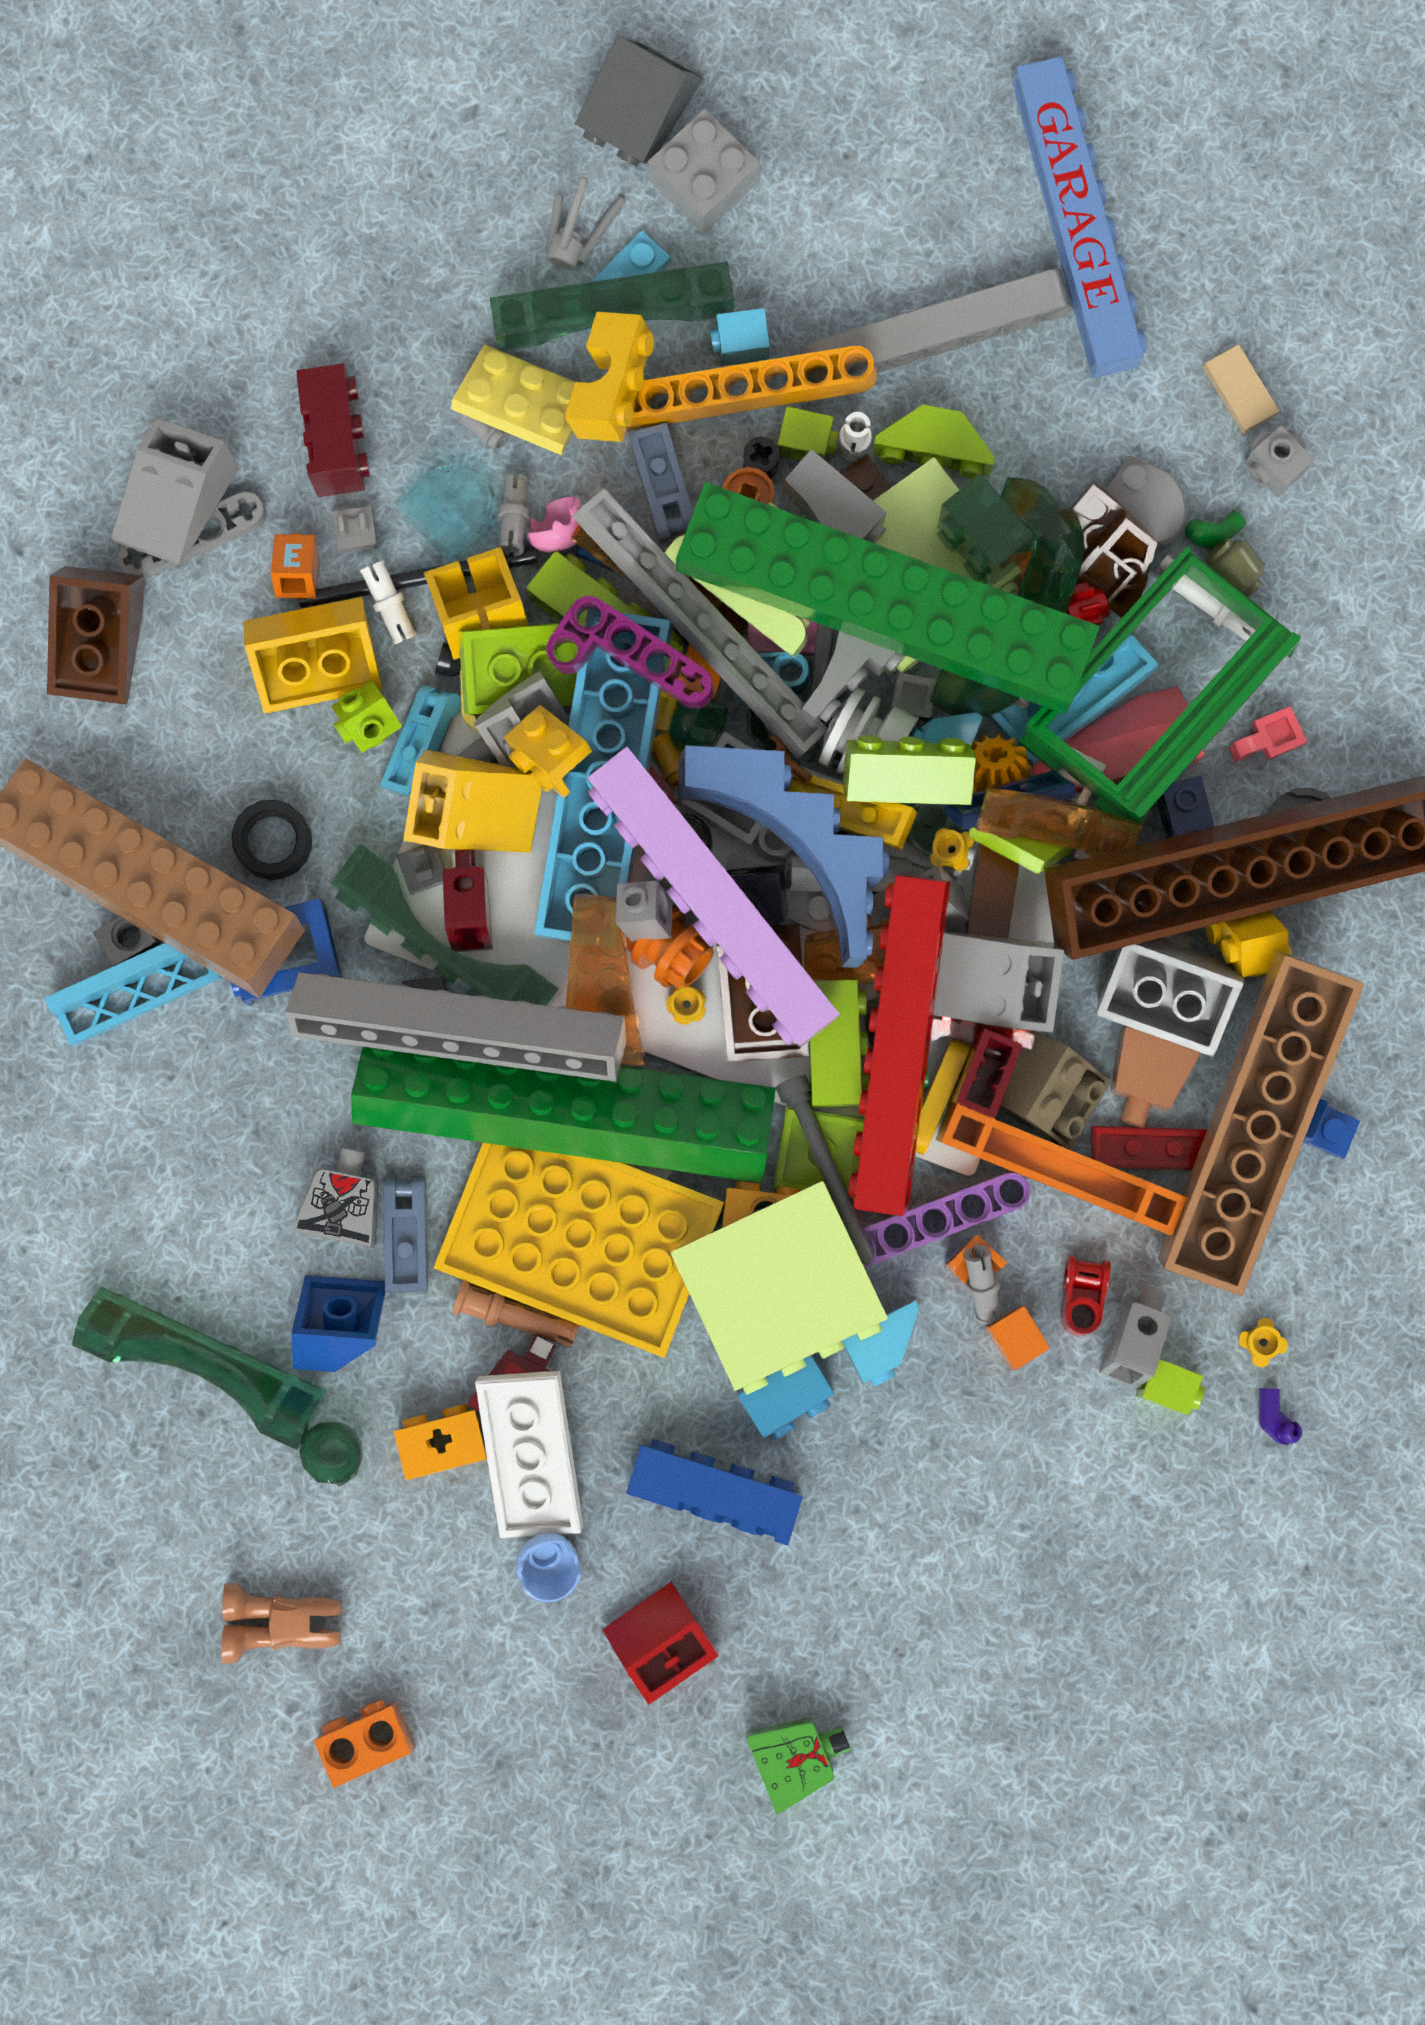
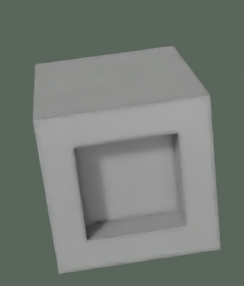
M657 880L617 884L615 923L631 942L645 938H651V940L671 938L672 899Z

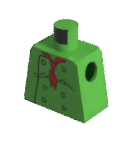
M812 1717L746 1732L747 1742L776 1814L785 1811L831 1782L835 1776L828 1759L851 1750L842 1726L818 1735Z

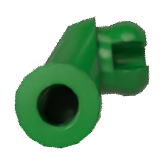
M1232 510L1219 524L1192 519L1185 527V535L1194 545L1213 549L1227 538L1231 540L1246 525V521L1235 510Z

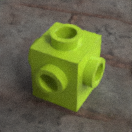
M372 680L358 689L346 692L338 702L331 706L339 719L333 723V726L345 744L353 740L361 753L382 744L389 735L403 727Z

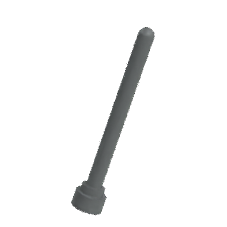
M806 1074L784 1081L775 1087L782 1103H787L789 1109H794L862 1264H870L874 1260V1252L856 1210L853 1209L852 1201L808 1102L811 1100L809 1092L812 1091Z

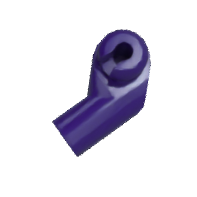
M1259 1388L1258 1422L1261 1429L1276 1443L1283 1445L1297 1443L1302 1436V1428L1297 1422H1292L1280 1411V1389Z

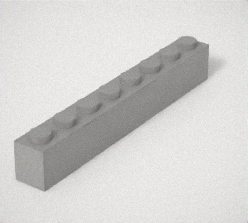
M299 972L286 1009L291 1037L616 1082L626 1045L624 1017L608 1012L594 1013L573 1010L564 1006L550 1007L535 1005L526 1001L498 1000L483 995L454 994L445 990L432 991L411 988L402 984L388 985L370 982L365 979L351 980L330 977L321 973L307 974Z

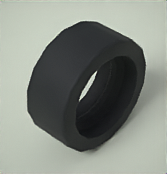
M276 799L260 800L246 807L236 818L232 830V848L239 862L255 876L267 880L285 879L297 873L307 862L312 849V835L304 817L290 804ZM276 816L285 819L292 825L296 835V844L293 852L286 859L278 863L259 861L249 848L248 836L251 828L257 821L265 817Z

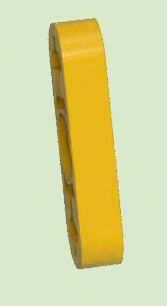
M951 1038L922 1104L916 1152L921 1155H925L971 1048L970 1045Z

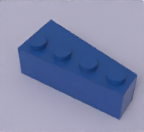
M651 1439L650 1446L641 1444L626 1494L675 1510L683 1511L684 1509L690 1511L692 1515L712 1522H726L731 1524L732 1527L749 1534L769 1535L775 1537L774 1542L789 1545L803 1498L800 1492L793 1490L795 1482L771 1475L769 1482L753 1478L755 1470L731 1463L729 1470L713 1466L714 1457L691 1451L690 1458L674 1454L675 1445L656 1439Z

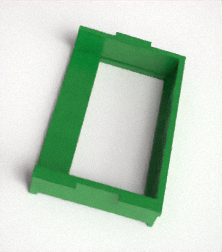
M1188 546L1090 653L1075 696L1185 574L1251 626L1255 632L1118 785L1047 728L1059 715L1060 712L1042 706L1028 721L1025 735L1019 740V744L1051 770L1058 772L1062 768L1098 798L1094 802V806L1131 836L1142 825L1145 814L1283 659L1286 656L1289 658L1293 656L1301 640L1298 634L1294 631L1293 633L1194 555Z

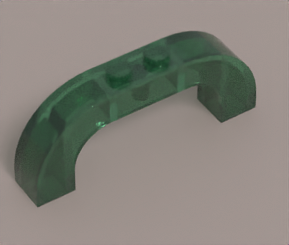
M1007 477L994 515L1016 531L1033 533L1031 557L1017 596L1066 614L1084 556V536L1080 521L1075 512L1065 502L1039 483L1024 478ZM940 669L929 702L951 716L978 712L983 717H987L1008 708L1018 701L1020 697Z

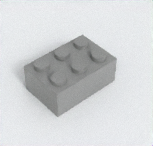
M1159 938L1117 949L1098 998L1096 1015L1214 1057L1243 987L1244 977L1242 978L1231 964Z

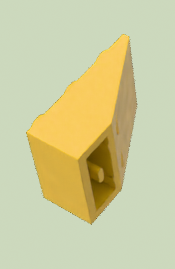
M424 749L415 763L403 840L442 849L531 853L542 788L533 779L531 771L524 774L518 768Z

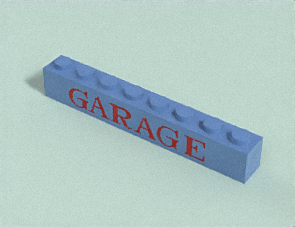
M1063 56L1016 67L1012 84L1091 376L1096 378L1138 368L1144 353L1147 352V342L1143 330H1137L1133 317L1137 314L1136 301L1132 291L1127 292L1123 278H1126L1127 275L1126 265L1122 254L1117 255L1113 241H1116V228L1112 217L1106 218L1103 204L1106 203L1105 187L1102 180L1096 181L1093 167L1096 166L1095 151L1092 143L1086 144L1083 130L1086 129V119L1082 106L1076 107L1073 94L1076 93L1073 71L1071 69L1066 70Z

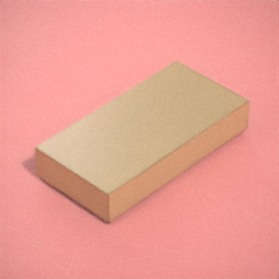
M1239 344L1203 365V370L1242 434L1276 417L1280 412Z

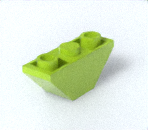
M924 404L877 434L872 455L880 456V460L888 464L900 465L903 464V461L919 463V467L935 457L942 468L959 471L958 474L968 479H981L982 475L990 477L995 459L963 412Z

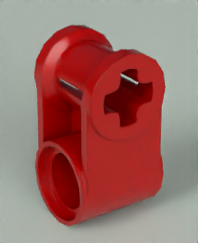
M1068 1255L1063 1278L1064 1293L1060 1319L1064 1330L1069 1334L1085 1336L1096 1331L1101 1325L1111 1272V1262L1109 1260L1095 1263L1077 1260L1075 1255ZM1079 1274L1094 1276L1095 1278L1080 1276ZM1075 1306H1083L1089 1310L1091 1322L1087 1328L1077 1327L1073 1323L1071 1313Z

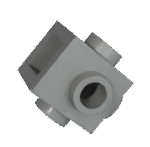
M1281 425L1272 434L1267 430L1263 431L1249 445L1252 452L1245 464L1249 467L1248 472L1252 479L1261 486L1266 485L1278 498L1307 472L1315 459L1305 450L1306 445L1301 437L1293 431L1288 432Z

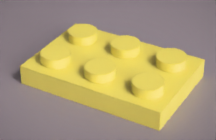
M484 344L452 399L451 410L562 455L574 434L565 419V414L575 382Z

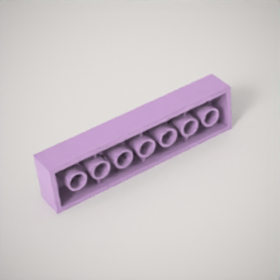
M625 747L587 778L594 786L588 791V794L606 816L612 812L617 815L620 821L614 827L632 849L638 844L643 848L646 854L640 858L658 882L664 877L670 882L673 887L666 891L667 894L684 914L689 910L693 911L699 919L693 924L694 928L710 947L717 942L723 949L725 954L719 958L736 980L742 975L752 986L746 991L747 995L762 1013L768 1008L773 1012L778 1021L772 1026L788 1046L794 1041L800 1047L804 1046L840 1017L838 1011L628 747Z

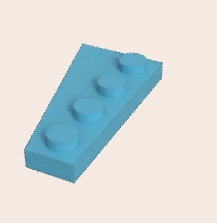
M1133 635L1129 636L1077 693L1066 714L1059 713L1047 728L1064 742H1067L1156 672L1159 664ZM1005 697L997 700L993 698L981 704V709L1008 740L1016 738L1019 747H1023L1019 744V740L1025 735L1026 724L1042 707L1039 704L1030 702L1027 708H1021L1008 702ZM1026 749L1028 763L1033 768L1041 761Z

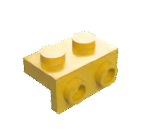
M541 705L504 736V739L513 751L509 754V758L515 766L524 774L530 770L533 779L544 791L549 792L553 789L563 798L570 791L562 778L592 752L586 740Z

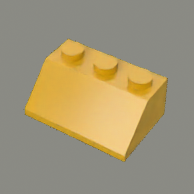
M363 597L243 621L244 646L264 714L339 699L346 692L358 689L370 680L373 681L378 690H383Z

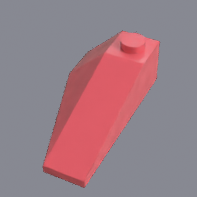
M1178 686L1138 695L1078 732L1065 743L1105 764L1106 769L1103 774L1116 784L1122 781L1188 707V704ZM1203 750L1189 766L1197 765L1204 756ZM1042 762L1032 768L1034 776L1052 771ZM1074 785L1076 793L1083 791L1081 787Z

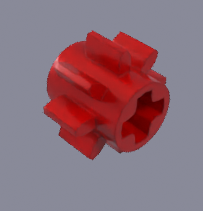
M1087 582L1069 587L1070 594L1066 595L1067 599H1063L1060 602L1061 612L1098 626L1104 623L1103 619L1109 617V605L1102 589L1094 590V587L1089 588Z

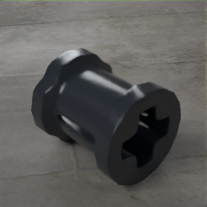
M759 436L751 439L744 448L743 468H757L772 479L778 468V446L767 437ZM759 454L762 459L768 458V464L762 465L760 461L754 462V456Z

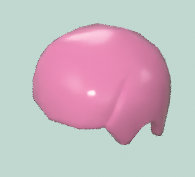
M575 496L560 498L545 506V518L543 521L537 522L534 518H531L529 532L526 533L530 545L546 553H554L555 550L560 553L579 542L586 531L572 516L582 507L580 500Z

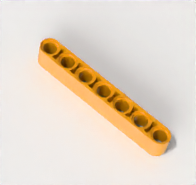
M848 346L644 380L642 389L637 391L634 400L632 423L629 427H626V431L652 427L666 422L671 424L861 393L874 386L878 371L872 354L868 349L862 346ZM864 362L868 365V368L863 375L857 377L848 374L852 364ZM819 368L828 371L826 378L822 382L812 383L808 381V377L813 370ZM784 375L788 377L786 385L781 389L773 390L768 388L769 382L774 376ZM739 381L748 383V387L742 395L732 396L729 394V390L734 383ZM698 388L708 389V394L703 401L698 403L690 401V396L694 390ZM660 394L669 396L668 402L663 408H651V402L656 396Z

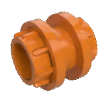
M672 905L671 938L654 940L645 938L631 942L626 937L627 949L631 952L632 963L640 969H645L652 964L656 966L654 980L663 987L673 985L676 988H686L694 983L705 971L713 957L714 949L713 946L710 947L693 925L688 928L683 926L686 914L676 905Z

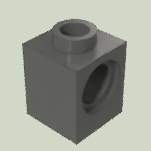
M121 916L93 931L112 966L161 945L159 939L140 929V941L133 947H125L123 944L125 932L131 928L138 927Z

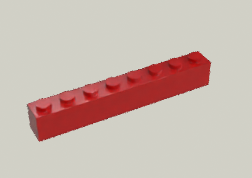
M901 874L895 876L894 883L889 882L887 885L885 907L891 908L889 925L883 924L880 935V949L886 950L884 966H878L875 975L874 989L875 991H881L879 1008H872L869 1031L875 1033L874 1048L867 1049L864 1062V1073L870 1074L869 1088L868 1090H862L859 1102V1115H865L863 1132L857 1131L854 1142V1156H860L858 1173L852 1172L849 1182L848 1195L849 1197H855L853 1209L904 1216L909 1211L951 883L948 880Z

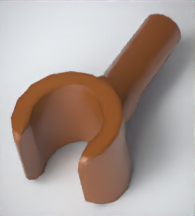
M774 736L768 737L776 745L775 751H785V765H790L791 772L807 784L812 779V775L793 761L789 756V749L778 738Z

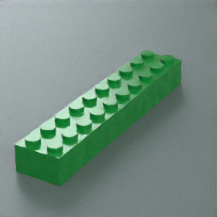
M705 482L676 557V571L1063 714H1066L1073 702L1100 626L708 482Z
M363 1047L351 1092L352 1124L763 1183L776 1088L620 1065L617 1080L614 1082Z

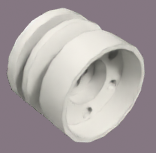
M858 687L835 713L824 735L823 749L818 763L828 767L838 752L843 756L837 768V773L842 775L844 773L846 740H857L859 736L872 735L880 737L883 741H899L900 738L909 736L911 730L916 726L919 717L894 706L884 720L876 717L881 698L875 695L866 711L860 709V706L865 697L866 690Z

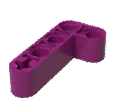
M583 596L572 604L546 645V653L551 664L557 671L564 674H573L583 668L597 647L684 706L689 708L703 707L711 700L713 695L712 680L709 673L703 667L594 596ZM587 609H596L601 613L600 621L593 627H584L579 623L580 615ZM623 631L631 632L636 636L634 645L628 650H619L614 647L615 637ZM565 643H572L578 647L576 657L569 662H562L556 658L557 649ZM657 654H663L671 660L669 668L663 673H653L648 669L649 660ZM680 666H683L680 670L682 677L689 682L694 683L697 678L701 679L700 684L703 689L701 693L694 691L690 696L687 695L686 685L676 678Z

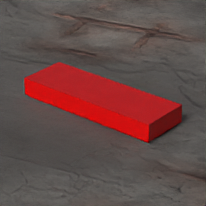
M1091 1126V1159L1113 1168L1192 1170L1207 1129Z

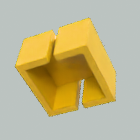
M501 547L466 558L476 592L472 594L468 592L459 561L424 572L434 606L454 660L460 658L458 631L528 625L521 598Z

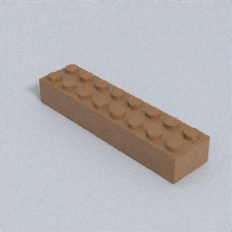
M27 758L23 760L0 793V846L116 915L125 918L128 922L257 998H260L305 931L296 914Z
M1276 951L1182 1194L1188 1197L1173 1235L1167 1234L1158 1256V1260L1164 1269L1243 1297L1361 995L1364 983L1353 977L1281 951Z

